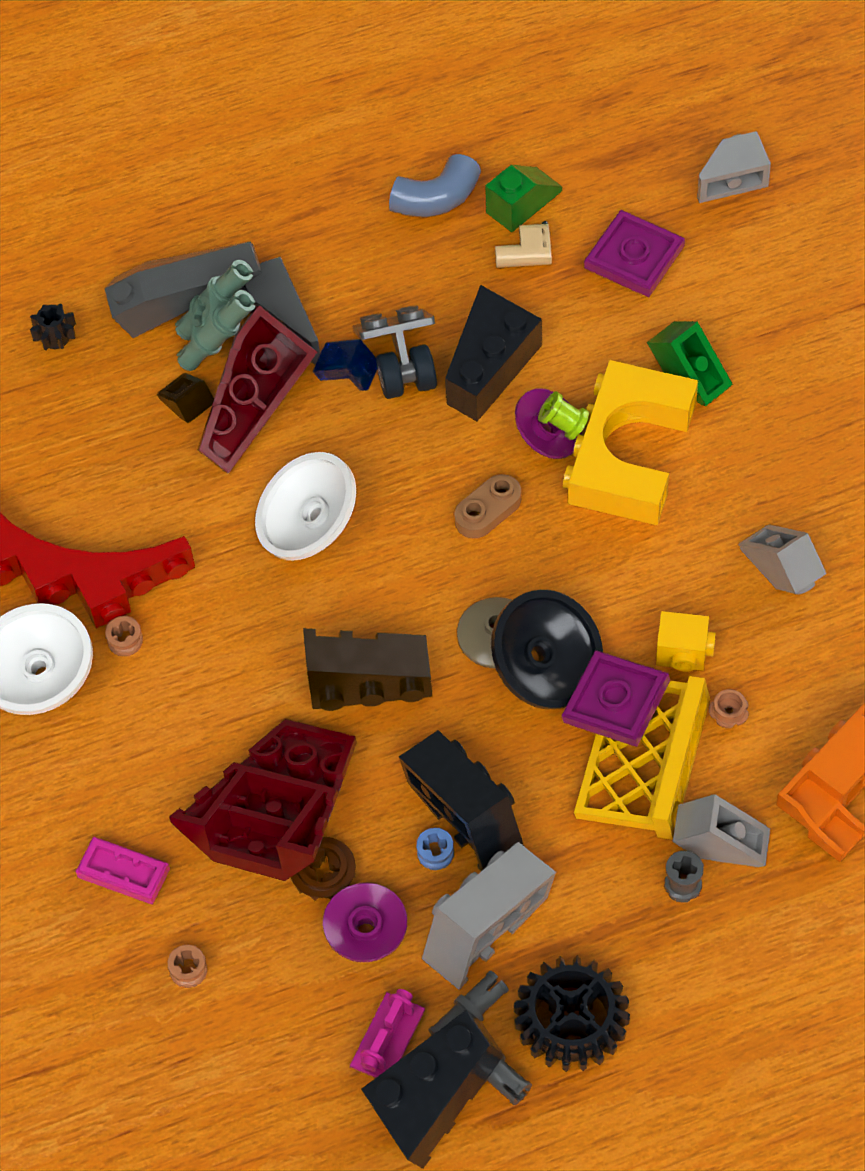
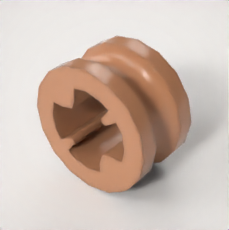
M117 617L111 620L106 627L105 635L108 646L114 654L122 657L130 656L141 648L143 643L141 628L132 617ZM123 631H130V635L126 637L125 641L120 642L118 640V637L122 636Z
M182 945L174 949L169 955L167 961L168 970L173 982L178 986L184 988L195 987L206 978L207 963L205 956L196 946ZM193 959L194 966L197 968L191 967V973L183 974L181 967L178 966L179 963L184 966L183 960Z

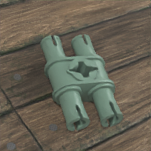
M235 260L224 274L212 277L207 283V288L200 295L192 298L189 311L175 323L177 334L182 339L190 341L177 353V361L183 369L193 371L207 356L217 354L222 349V344L229 337L235 336L239 331L240 322L254 310L255 305H252L255 303L254 298L248 292L240 290L253 277L251 274L253 272L252 268L245 261Z

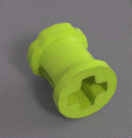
M555 391L542 405L538 420L543 424L551 423L564 431L566 438L574 440L585 427L589 411L585 408H575L563 400L562 394Z

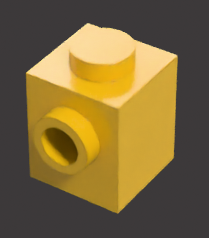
M661 611L656 666L673 667L682 672L704 671L705 656H713L716 636V632H708L709 616Z

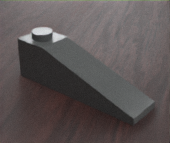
M250 241L147 261L114 277L104 288L112 318L132 338H135L189 311L192 298L200 295L207 288V283L212 277L224 274L235 260H243L250 265L253 271L251 273L253 275L252 279L263 274L254 245Z

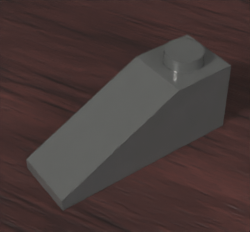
M281 257L259 263L263 274L251 279L240 290L248 292L254 298L255 303L252 305H255V308L258 305L261 306L318 352L311 363L321 362L318 338Z

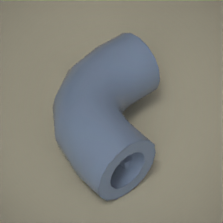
M455 154L448 158L442 173L435 179L420 181L398 176L391 190L389 210L417 217H432L445 214L465 202L476 186L481 174V168L471 157Z

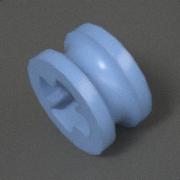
M430 828L419 835L416 844L419 862L430 870L446 868L454 857L451 835L441 828ZM438 842V846L441 848L440 855H432L430 843Z

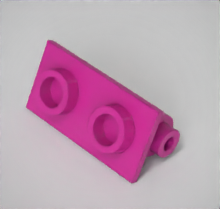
M397 989L395 994L386 992L350 1064L351 1068L376 1078L402 1058L425 1012L424 1007L411 1002L413 998L411 993L403 989Z

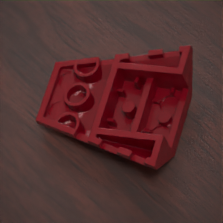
M285 719L248 750L250 756L241 764L233 762L223 771L224 778L212 788L205 786L194 795L195 802L185 811L179 808L169 816L170 822L213 862L286 881L315 861L357 743L356 736Z

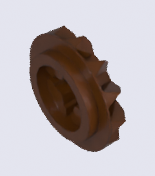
M323 837L315 861L290 878L300 894L304 893L314 901L318 898H329L331 900L339 891L348 887L353 878H355V858L351 850L343 842L334 838ZM327 856L329 868L333 873H326L324 878H321V882H319L316 870L313 867L320 868Z

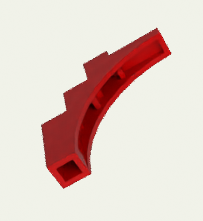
M0 513V586H4L14 578L23 575L38 604L58 605L77 593L96 629L109 624L111 620L131 613L129 598L144 595L151 591L153 587L170 579H179L195 568L192 549L185 536L155 547L128 552H88L64 548L38 539L12 524Z

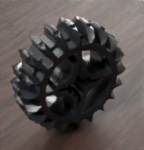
M578 955L574 957L573 965H565V960L559 956L556 960V968L552 969L550 965L543 962L540 966L541 976L533 972L528 974L527 983L529 986L520 985L518 997L521 1000L514 1002V1013L519 1015L514 1019V1025L516 1030L523 1031L520 1034L522 1045L533 1044L531 1055L534 1059L546 1053L545 1064L548 1067H551L557 1059L562 1060V1069L567 1072L571 1067V1062L578 1061L579 1068L584 1071L587 1069V1059L591 1058L595 1063L601 1065L604 1060L602 1051L614 1055L617 1051L615 1041H623L626 1037V1030L623 1027L629 1025L630 1014L625 1011L629 1007L628 997L620 995L623 992V985L620 981L611 982L612 972L609 968L598 974V963L595 960L591 961L587 967L581 966V958ZM563 988H578V989H577V990H573V991H567V990H564ZM597 998L601 1001L607 1013L602 1026L595 1022V1016L590 1012L593 1009V1002ZM543 1000L549 1005V1011L553 1014L550 1018V1025L546 1029L542 1026L536 1015L537 1009ZM573 1035L581 1039L569 1040L564 1038Z

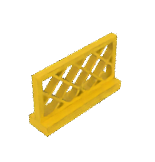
M689 676L688 683L669 682L664 694L680 695L678 704L665 712H662L657 706L655 710L657 716L650 720L640 740L648 751L631 762H628L620 751L629 744L620 741L614 742L611 738L596 734L574 811L576 819L656 831L657 838L673 840L678 805L683 804L710 701L705 678ZM664 724L670 732L669 738L653 748L645 735ZM615 753L623 766L604 777L598 769L599 763ZM654 759L660 767V772L657 776L644 783L635 770ZM630 774L638 787L619 798L610 785ZM603 789L608 792L614 801L602 809L588 807L590 797ZM645 795L651 803L648 816L630 814L625 806Z

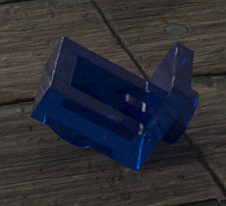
M361 339L326 342L312 372L320 381L349 378L360 391H366L369 389L377 371L376 357Z

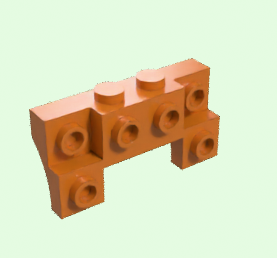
M865 703L847 722L840 720L832 728L827 738L829 741L821 749L815 747L807 754L802 762L803 768L777 796L776 805L809 830L808 838L839 862L865 836V825L846 809L865 788Z

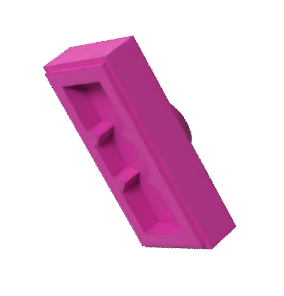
M93 836L76 870V874L82 880L153 905L170 871V867L166 862Z

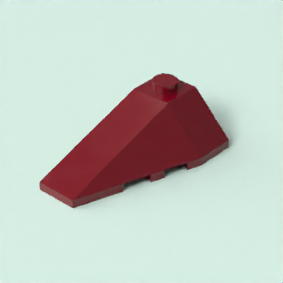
M259 305L256 306L234 337L197 449L226 473L232 470L318 353Z

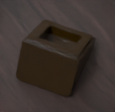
M183 373L157 394L158 398L187 423L211 407L214 401L205 381L187 373Z

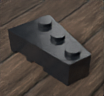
M480 285L445 377L447 405L478 422L542 346V319Z
M437 730L399 756L410 787L438 820L444 817L459 832L454 836V840L461 848L468 844L475 851L479 863L477 867L480 871L487 867L489 861L497 852L501 850L506 852L517 842L523 845L512 810V805L515 804L512 794L504 784L496 785L491 780L486 768L479 761L473 763L457 740L454 739L450 742Z
M465 1010L361 1090L407 1160L424 1169L431 1159L429 1155L443 1135L451 1131L456 1124L454 1120L469 1099L473 1100L504 1054L481 1020Z

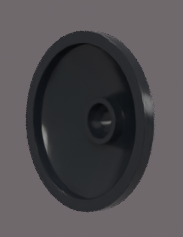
M552 590L526 592L510 601L498 615L491 637L493 662L505 686L523 702L541 709L565 708L595 650L603 652L598 628L589 613L574 599ZM532 650H535L538 653V661H536L533 658L531 653Z

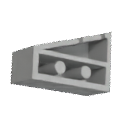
M519 842L506 852L502 850L497 852L483 871L479 874L476 872L471 873L463 881L458 891L451 896L445 894L437 901L432 909L434 918L422 960L460 990L468 981L466 976L469 967L479 957L486 962L495 953V950L490 947L493 942L507 930L513 934L548 898L556 872Z

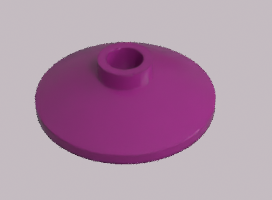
M541 388L532 389L518 400L515 408V421L522 438L533 450L545 457L562 459L573 454L577 437L574 440H569L561 429L549 422L543 424L538 420L542 405L553 391Z
M357 883L342 889L330 900L323 916V930L327 942L340 956L355 962H373L390 955L401 944L407 930V914L400 898L390 889L375 883ZM363 924H370L374 927L368 933H362L358 930Z

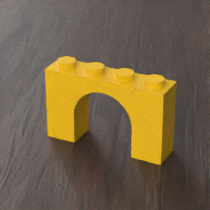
M609 360L605 374L599 373L596 379L594 395L597 396L595 405L589 403L586 409L589 411V416L585 425L587 426L585 435L579 434L575 442L573 456L577 457L574 466L568 465L565 471L563 488L568 489V504L658 525L668 495L669 473L621 461L608 450L605 441L619 427L639 422L687 432L697 402L698 380Z

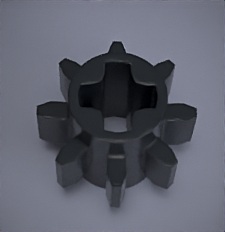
M62 304L58 306L42 305L37 315L30 316L33 326L30 329L33 342L42 340L44 350L48 348L64 349L69 339L76 338L73 312L64 314Z

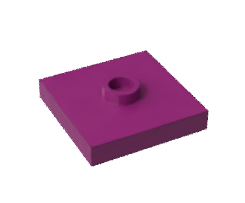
M620 210L584 260V268L646 297H650L684 248L685 238Z
M595 650L562 714L563 722L637 747L670 682L669 674Z

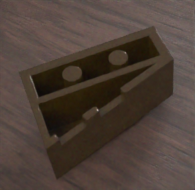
M303 628L307 675L313 709L334 711L343 706L360 704L364 706H377L388 701L403 700L405 702H416L425 697H432L426 635L377 633L376 639L353 638V631L340 630L339 637L316 636V629Z

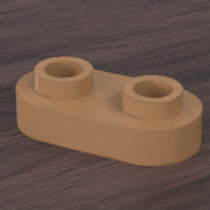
M495 475L468 495L455 509V526L458 532L468 538H480L498 526L515 512L521 504V486L519 482L509 475ZM500 489L508 490V491L505 492V493H499V492H497V490H500ZM476 511L480 514L477 516H470L468 513Z

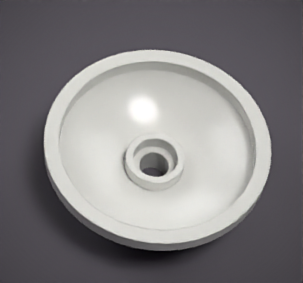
M313 452L302 455L281 468L264 489L256 510L255 527L262 546L280 559L294 561L311 557L332 544L346 527L355 505L356 482L348 465L333 454Z
M40 603L15 608L0 617V709L19 715L44 713L67 702L82 687L91 669L93 648L85 626L73 613L56 605ZM46 667V670L41 674H35L38 669Z

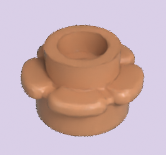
M723 690L716 695L714 702L710 703L709 713L713 719H716V723L719 726L732 728L735 724L742 725L748 719V702L736 690ZM732 708L733 712L728 713L726 712V709Z

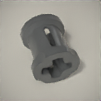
M690 851L676 852L669 857L666 863L665 890L669 893L670 898L677 902H689L691 899L698 897L701 892V878L704 865L695 853ZM686 874L687 878L681 879V875Z

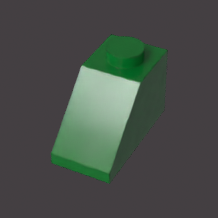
M510 165L485 185L486 213L510 232H513L519 225L526 222L560 194L562 186L537 167Z
M674 321L647 342L664 373L698 380L697 402L702 406H707L733 385L698 321Z

